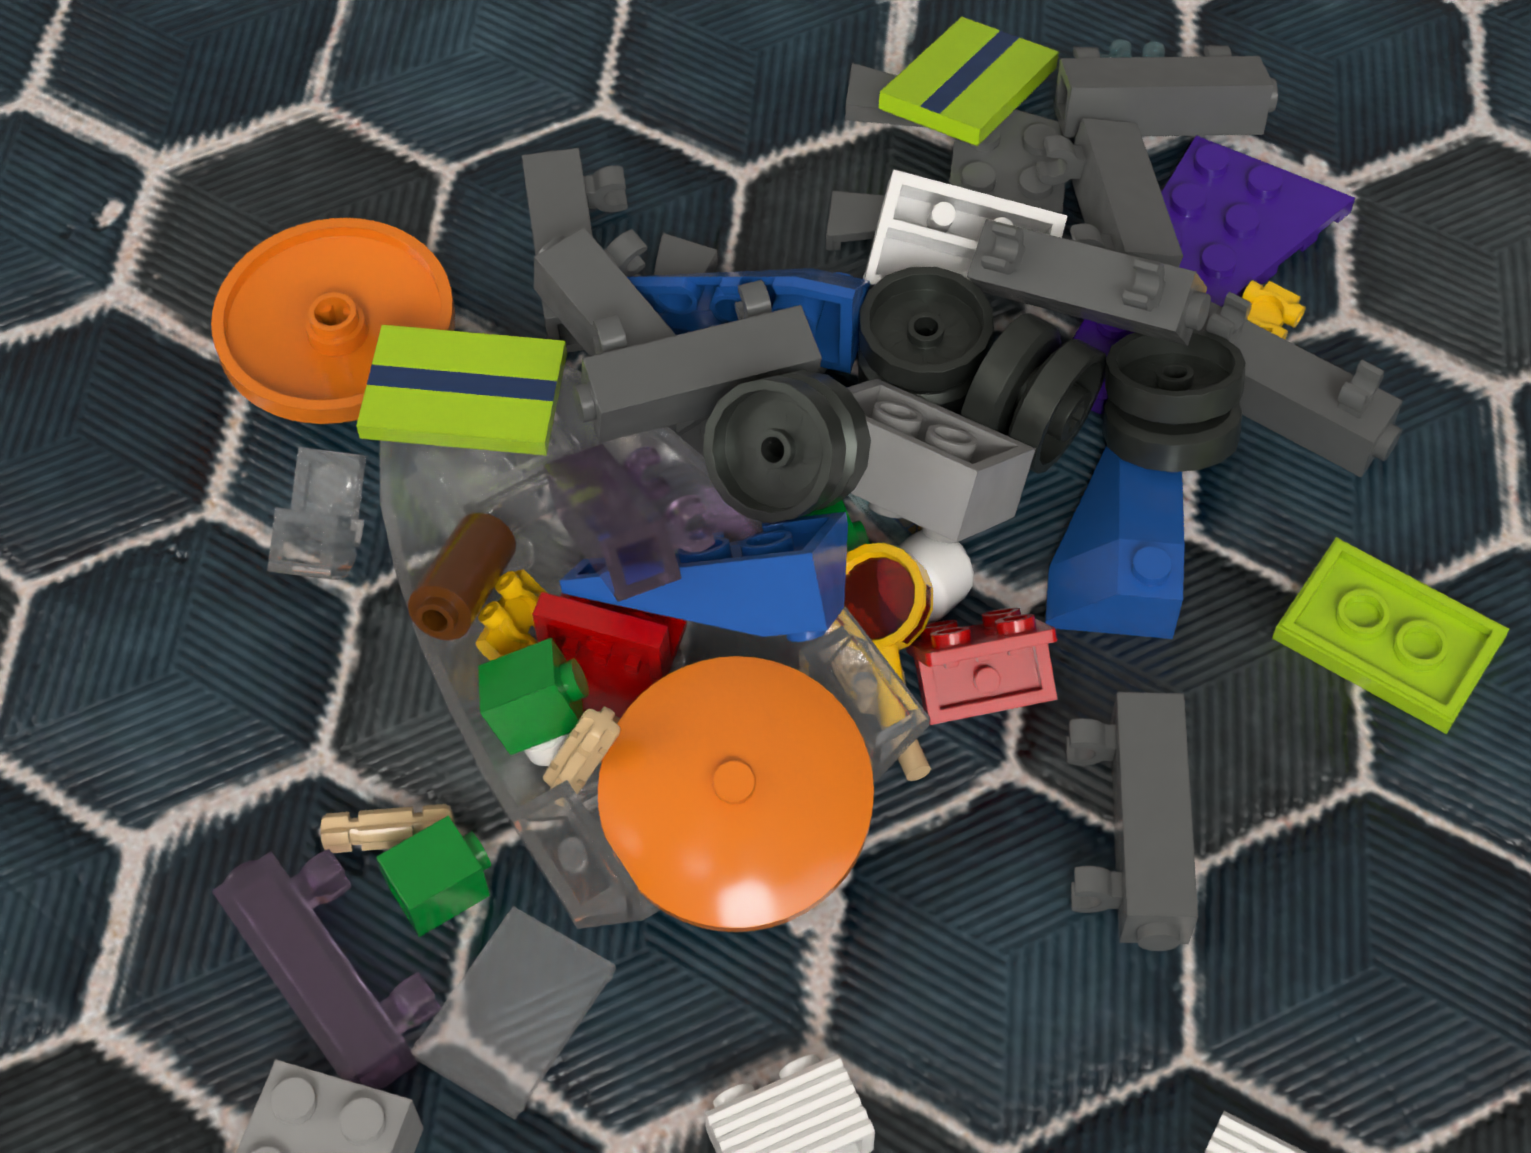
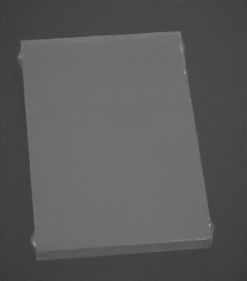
M513 906L510 912L504 916L498 929L421 1038L414 1043L410 1054L415 1060L513 1119H516L519 1113L525 1109L527 1101L607 982L612 980L613 973L616 970L615 964Z

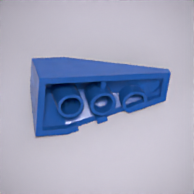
M813 268L627 277L676 335L739 320L735 309V302L742 301L738 292V285L762 280L768 291L772 312L798 305L802 306L822 357L820 367L851 373L858 352L860 308L870 290L869 280L855 278L842 272L832 273Z
M1106 445L1049 566L1045 612L1046 624L1055 627V629L1173 639L1183 602L1185 542L1182 472L1144 469L1122 460Z
M846 512L804 516L775 523H762L763 533L735 542H729V539L724 538L723 531L702 535L701 540L688 543L680 547L678 553L669 555L666 545L657 544L583 559L559 580L561 591L567 595L761 637L786 635L787 640L791 642L813 640L824 635L844 609L848 536Z

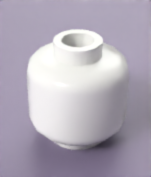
M922 530L910 535L898 546V548L911 554L927 570L933 586V611L928 623L942 619L966 597L973 586L974 571L965 549L959 542L942 543L924 535ZM889 559L884 560L879 568V584L883 601L888 609L897 617L907 620L914 605L915 587L910 573L901 564Z

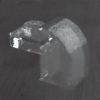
M298 447L290 509L275 508L267 571L330 580H342L348 575L357 556L364 526V519H358L366 456Z

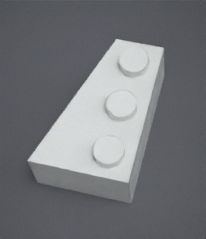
M893 170L888 182L863 279L870 281L871 289L886 275L909 267H939L962 274L967 278L986 219L1062 238L1067 215Z

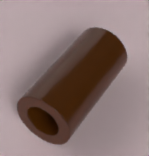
M471 513L464 516L458 522L408 601V611L412 621L425 634L439 640L449 641L459 639L468 632L516 551L515 537L502 520L486 513Z

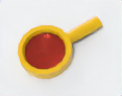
M887 543L864 544L847 552L844 609L829 629L843 644L868 655H873L883 724L887 727H895L910 722L899 650L910 646L925 630L933 611V586L927 570L911 554Z

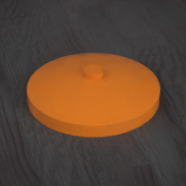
M330 218L303 223L283 230L255 246L236 263L226 276L215 298L211 320L212 337L226 376L240 394L254 405L273 415L292 421L314 424L343 423L358 420L381 326L393 325L454 331L455 307L451 286L441 263L415 237L403 230L377 221L359 218Z
M732 656L699 661L684 666L651 685L629 706L617 723L621 729L620 734L602 759L599 771L598 809L602 829L607 844L626 878L641 895L666 914L682 922L715 931L747 932L771 928L789 922L819 905L837 889L855 865L864 847L873 813L874 784L870 757L864 739L845 707L831 692L808 675L790 666L756 657Z

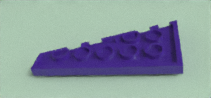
M1197 135L1161 192L1183 254L1179 267L1196 271L1207 286L1206 293L1210 294L1211 302L1221 307L1224 306L1225 298L1229 292L1242 298L1246 287L1252 280L1261 285L1277 273L1279 265L1297 250L1302 252L1317 241L1318 235L1333 221L1339 223L1352 211L1355 201L1353 196ZM1084 319L1072 340L1080 339L1104 352L1107 357L1112 345L1126 335L1136 332ZM1105 378L1091 411L1100 415L1104 413V406L1108 399Z

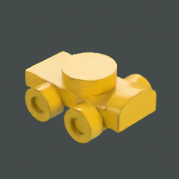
M1252 280L1242 295L1243 299L1252 303L1247 320L1283 339H1286L1288 330L1282 328V325L1285 323L1295 328L1306 308L1299 304L1300 296L1271 281H1268L1264 287Z
M524 569L515 572L508 571L503 574L495 585V590L501 595L500 600L488 603L478 615V620L485 627L475 643L479 651L490 661L538 643L528 631L531 625L535 628L532 613L541 592H547Z

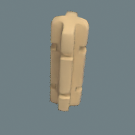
M603 707L600 712L587 709L582 714L575 728L571 731L544 772L543 780L551 787L548 795L559 800L562 795L575 798L579 794L586 781L591 777L608 752V749L620 734V727L612 720L615 712L607 707Z
M447 804L424 805L422 812L414 813L413 806L359 811L356 818H350V812L327 813L321 820V842L328 853L352 852L353 845L360 844L362 845V851L390 849L448 815L454 823V815L451 807Z

